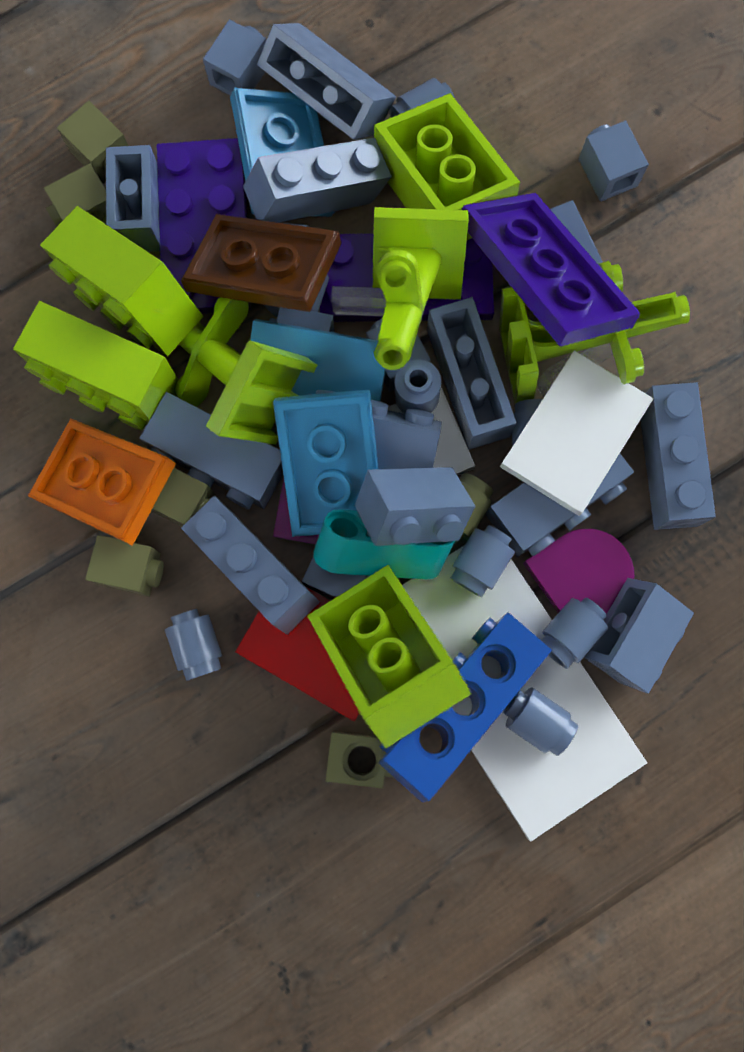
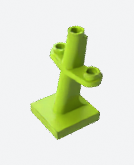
M375 207L372 296L385 297L386 306L374 357L383 368L397 370L409 361L428 298L461 299L469 222L468 210Z
M609 261L599 263L598 265L623 291V275L620 265H611ZM512 287L502 289L499 331L514 403L534 399L539 375L537 362L608 343L611 345L622 384L635 382L636 377L643 376L644 361L640 348L631 349L628 338L688 323L690 308L687 297L685 295L677 296L676 292L631 302L641 313L633 328L560 347L540 322L528 319L525 303Z
M220 297L214 306V315L207 326L204 327L198 323L179 343L191 356L184 375L176 384L175 392L178 398L197 407L205 400L212 375H214L225 385V388L206 427L221 437L276 445L278 435L271 431L276 421L273 401L279 397L298 396L291 390L301 371L314 373L318 365L305 356L251 340L248 341L242 355L238 353L227 342L246 318L249 309L248 302Z

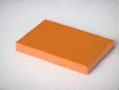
M70 419L28 497L133 546L176 463L166 456Z

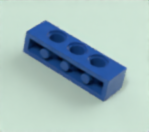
M509 612L497 622L489 617L472 637L478 645L468 657L460 652L453 659L472 693L469 695L472 702L470 714L468 716L460 715L450 707L388 748H385L383 744L380 745V748L386 754L378 763L421 802H427L432 799L552 651L551 648ZM483 656L493 657L499 662L501 667L499 679L490 678L484 673L481 666ZM424 727H431L437 730L442 738V746L437 754L425 751L420 744L419 735Z

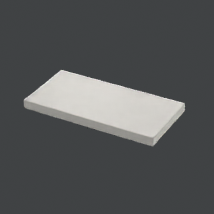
M463 547L447 557L437 577L433 579H411L402 585L452 660L460 652L468 657L478 645L472 637L489 617L497 622L509 612L540 640L544 637L542 631L552 621L512 559L492 590L487 589L483 597L475 595L450 579L455 571L452 565ZM483 656L481 666L484 673L490 678L499 679L501 675L499 662L493 657ZM549 656L541 663L520 691L525 693L529 688L533 687L571 714L570 719L578 724V729L565 751L559 756L554 755L550 751L547 753L541 752L505 726L508 716L503 714V711L471 750L530 842L647 764V761L580 662H573L566 669ZM468 696L452 706V708L458 714L468 716L472 710V702Z

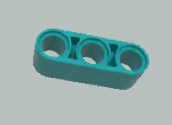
M340 509L333 510L326 515L314 548L313 557L322 569L336 574L371 576L389 565L397 578L433 579L440 574L455 541L374 546L358 511Z

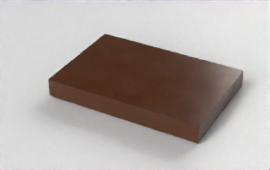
M216 214L181 282L186 292L310 312L341 246L339 231Z

